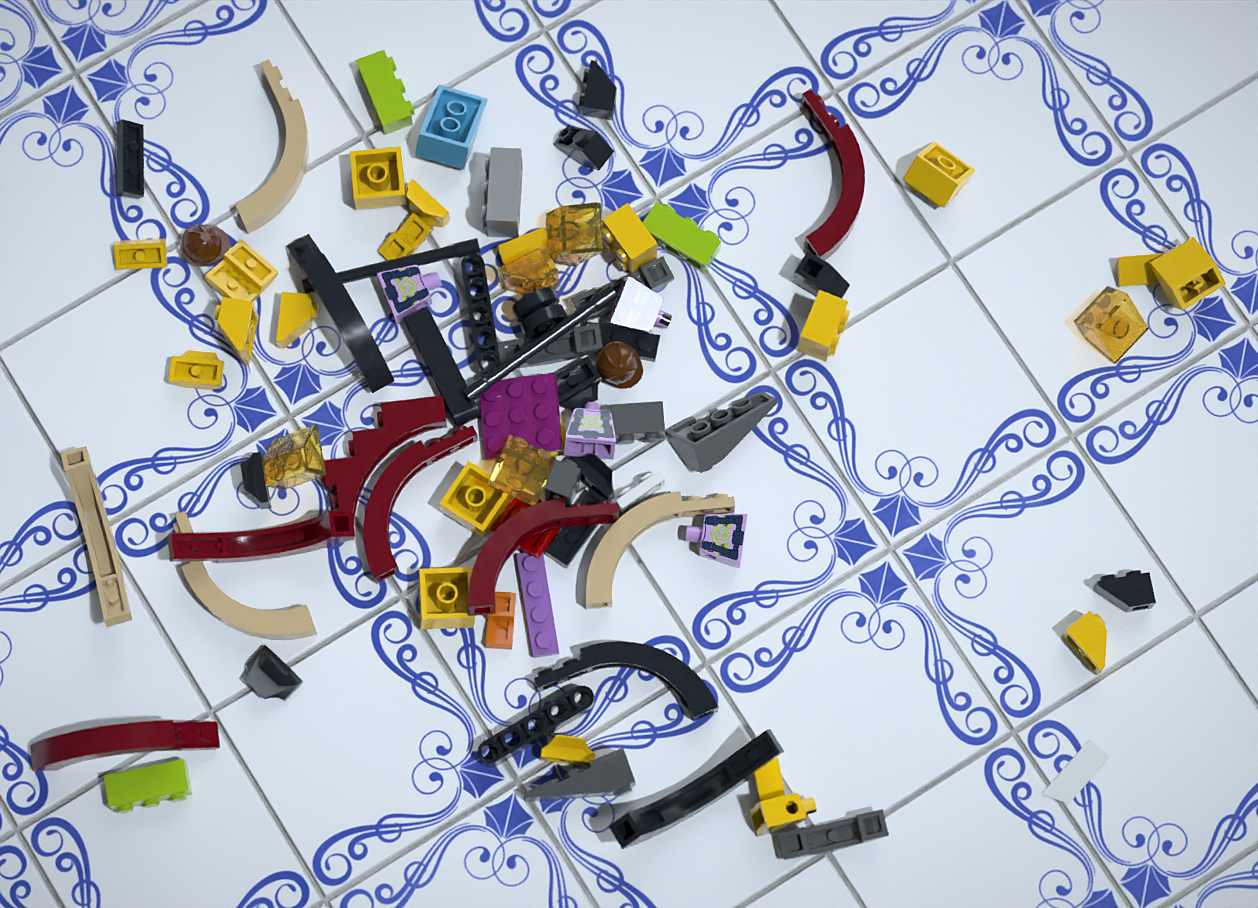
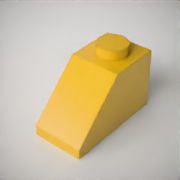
M282 292L276 337L279 349H285L313 326V318H318L319 303H315L313 294Z
M1089 610L1067 628L1062 636L1093 672L1098 675L1105 668L1107 629L1105 628L1106 623L1098 614H1093Z

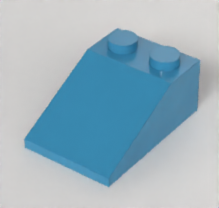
M439 85L420 130L415 156L464 170L471 154L488 99Z

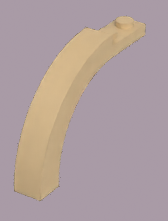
M269 59L260 62V65L285 120L286 143L282 159L268 182L256 193L235 204L248 234L270 222L291 201L303 180L309 157V132L299 98L293 100L288 87H282L280 83L283 80L282 74L278 66H272Z
M87 446L62 452L63 467L86 539L105 625L110 627L132 621L120 558Z
M681 491L653 497L630 509L610 527L593 555L586 583V609L613 607L612 586L618 563L627 548L642 533L655 525L672 519L705 516L707 514L734 513V496L728 497V494L722 493L715 494L710 499L692 496L686 498V501H682Z
M183 511L175 514L177 523L173 524L175 532L194 533L187 513ZM191 561V563L181 566L189 585L201 603L216 618L231 628L250 636L270 640H294L317 635L307 604L293 609L278 611L252 608L237 602L225 594L210 578L203 561Z

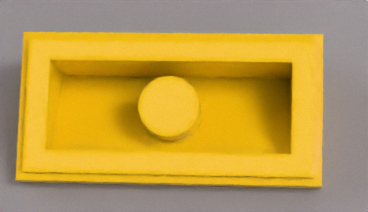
M545 227L497 246L507 274L555 255Z
M166 238L115 241L113 244L116 270L167 267Z
M1165 253L1118 257L1116 268L1119 287L1160 284L1149 263Z
M777 757L754 774L759 802L785 795L779 759Z

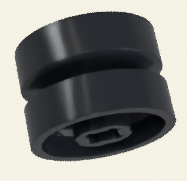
M546 287L531 292L512 306V311L517 321L521 322L520 327L527 339L538 338L567 317L563 306L559 304L560 300L554 288Z

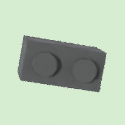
M663 401L611 405L615 437L619 444H632L634 440H645V442L653 443L660 441V438H665Z
M567 459L562 461L555 460L544 487L545 501L564 498L565 508L572 505L581 483V471L576 463Z

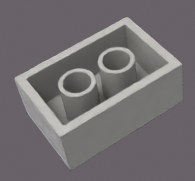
M491 147L490 156H485L486 180H484L483 228H487L488 237L518 238L523 178L522 148Z

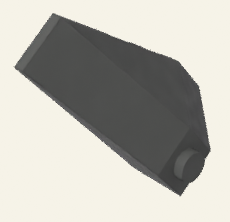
M761 391L734 401L731 404L732 407L728 409L718 410L715 408L709 410L710 415L696 420L694 416L687 418L666 430L665 434L686 465L702 473L712 469L714 465L721 462L772 410L778 401L777 398Z
M620 748L590 761L591 764L586 770L575 768L563 776L565 779L559 782L558 778L553 779L523 794L526 802L603 797L614 794L621 797L633 791L631 787L635 786L636 781L624 748Z

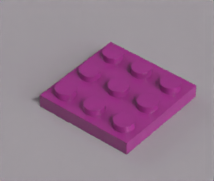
M554 372L500 380L480 396L485 460L495 461L563 451L557 377Z

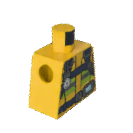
M793 793L760 801L749 812L756 836L759 837L799 825L806 819V815L816 813L817 807L813 797L801 799L799 793Z

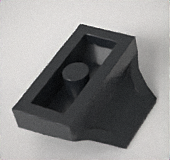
M588 356L556 375L559 406H564L573 412L576 408H585L588 402L598 400V385L601 381V376Z
M261 452L252 453L249 459L241 463L240 466L244 490L248 492L249 500L263 510L272 508L264 459Z
M590 453L582 457H574L571 460L578 465L577 467L581 471V479L592 490L608 501L615 497L612 469L594 453Z
M266 645L246 664L248 671L244 680L264 699L280 698L286 701L304 683Z

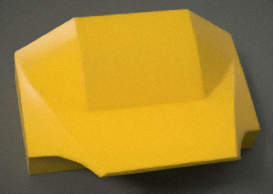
M412 179L407 184L406 197L408 198L409 210L412 213L417 212L432 227H445L450 222L449 212Z
M188 350L182 356H172L168 381L170 384L184 388L220 389L222 387L224 361L219 360L214 352Z
M556 735L547 746L542 748L541 753L542 761L589 766L591 764L590 761L596 759V755L588 747L584 738Z

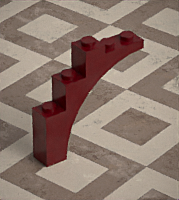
M443 396L381 403L382 411L377 412L378 426L383 428L353 431V440H348L350 456L355 455V457L323 460L324 469H320L321 485L326 484L328 492L337 491V493H333L334 509L339 508V511H352L354 520L358 500L366 481L377 465L392 450L418 435L428 431L447 428Z

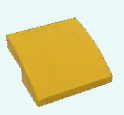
M241 239L224 254L223 260L205 275V281L223 297L254 302L273 282L279 271Z

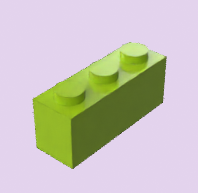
M383 49L356 59L358 71L384 135L413 125L412 115L415 114L411 101H405L403 93L406 92L402 79H396L394 71L397 68L393 57H387Z
M656 202L642 222L656 240L657 246L704 274L721 250L722 241L719 240L720 238L717 234L710 230H702L697 227L698 224L689 217L682 218L667 204L661 205Z
M184 759L104 776L109 808L117 811L118 814L131 812L133 807L144 805V808L156 807L160 805L159 801L170 799V802L184 801L187 795H192L188 766Z

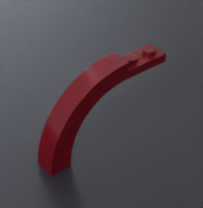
M810 88L802 93L801 104L833 148L842 175V191L835 209L818 229L806 236L804 243L810 253L825 261L840 248L856 223L864 195L865 167L859 143L848 123L838 128L840 125L833 114L829 115L824 108L825 103L819 94L815 95Z
M473 425L457 428L452 432V436L446 439L438 438L432 441L428 448H425L421 440L414 443L400 453L380 475L369 497L363 524L365 554L376 584L400 572L393 557L389 540L390 518L400 493L408 482L423 469L477 442L478 436Z
M564 498L535 504L505 521L486 541L473 566L468 593L469 616L495 614V588L498 577L506 561L522 544L536 535L553 529L615 523L619 516L618 503L602 501L596 503V505L573 504L565 508Z
M327 511L315 518L280 527L224 533H171L167 538L170 562L215 561V563H233L286 557L320 550L354 538L355 529L352 511Z
M157 720L99 726L59 734L31 744L32 771H58L83 761L122 754L155 751L216 750L220 748L218 721L173 722V720Z

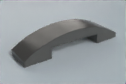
M663 256L640 266L639 271L626 276L635 279L653 292L675 279ZM626 277L608 284L615 290L617 295ZM608 285L597 290L594 288L571 298L575 309L577 310ZM615 300L583 322L610 314Z
M600 324L573 328L574 331L567 332L518 368L563 362L600 351L603 348ZM523 338L499 342L501 363L535 339L525 341Z
M883 809L805 829L803 827L778 833L784 860L831 852L889 836Z

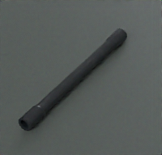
M474 238L457 242L450 246L336 273L342 283L346 284L375 277L377 273L412 265L422 266L451 258L465 257L470 253L478 254L481 251L478 239ZM307 278L302 279L305 294L315 292Z
M608 285L594 295L587 303L520 351L465 387L462 391L466 398L473 402L487 392L494 384L592 314L602 310L616 300L618 295L615 290Z

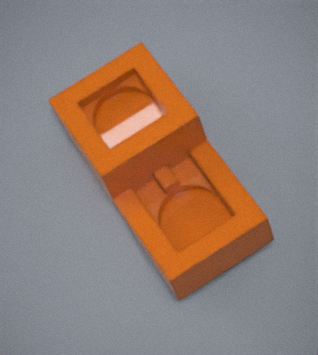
M495 592L496 609L495 614H488L486 648L512 650L516 593Z

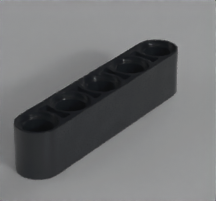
M470 253L462 259L461 267L478 371L481 376H484L491 371L482 367L485 362H495L496 366L494 368L501 364L484 260L480 255ZM472 264L480 266L476 272H470L467 268ZM480 288L484 293L481 296H473L471 291ZM480 312L488 315L483 321L475 319V316ZM482 337H489L492 339V342L488 345H482L479 343V340Z
M428 307L405 316L404 321L441 396H443L456 426L460 427L481 417L475 400L470 402L462 391L467 387V384Z
M577 686L486 739L478 747L480 762L488 768L496 767L585 715L594 706L593 691L587 686ZM579 694H586L589 696L590 701L586 705H579L575 702V698ZM557 707H562L567 711V714L562 719H556L552 716L553 710ZM540 721L544 724V727L540 732L535 733L529 729L530 723ZM511 734H516L521 738V741L516 746H510L506 743L507 737ZM494 748L497 750V756L492 760H487L483 757L484 750Z

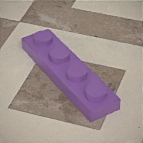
M526 553L517 554L533 658L560 654L544 556L542 554L537 559Z

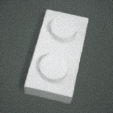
M660 471L655 474L651 472L646 474L639 480L640 484L635 488L631 489L628 487L618 494L617 497L619 499L616 500V503H618V509L622 515L665 486V478Z

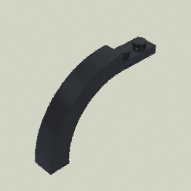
M309 234L288 244L287 248L324 305L370 391L374 393L394 382L393 375L371 332L325 254L320 251Z
M612 641L580 648L581 660H577V658L569 659L562 663L563 667L555 670L552 668L544 669L537 673L538 677L534 678V683L539 693L596 670L630 668L648 673L666 683L682 699L693 722L714 714L719 709L713 694L705 682L687 664L659 648L636 642Z
M771 729L765 730L694 781L649 805L627 812L608 827L622 849L644 842L680 824L717 802L748 781L750 776L785 751Z

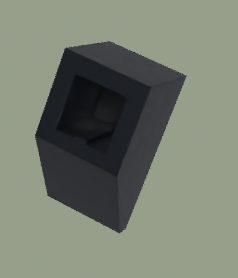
M591 60L589 69H584L583 83L586 84L585 92H580L579 107H583V116L613 120L617 87L595 60Z
M567 125L553 143L556 148L584 167L600 171L614 152L596 131Z
M807 251L794 272L793 282L815 295L821 290L843 298L850 287V284L831 264Z
M1141 570L1127 572L1126 576L1116 578L1115 574L1100 577V581H1097L1094 585V590L1097 594L1126 613L1151 609L1156 604L1150 572L1142 573Z

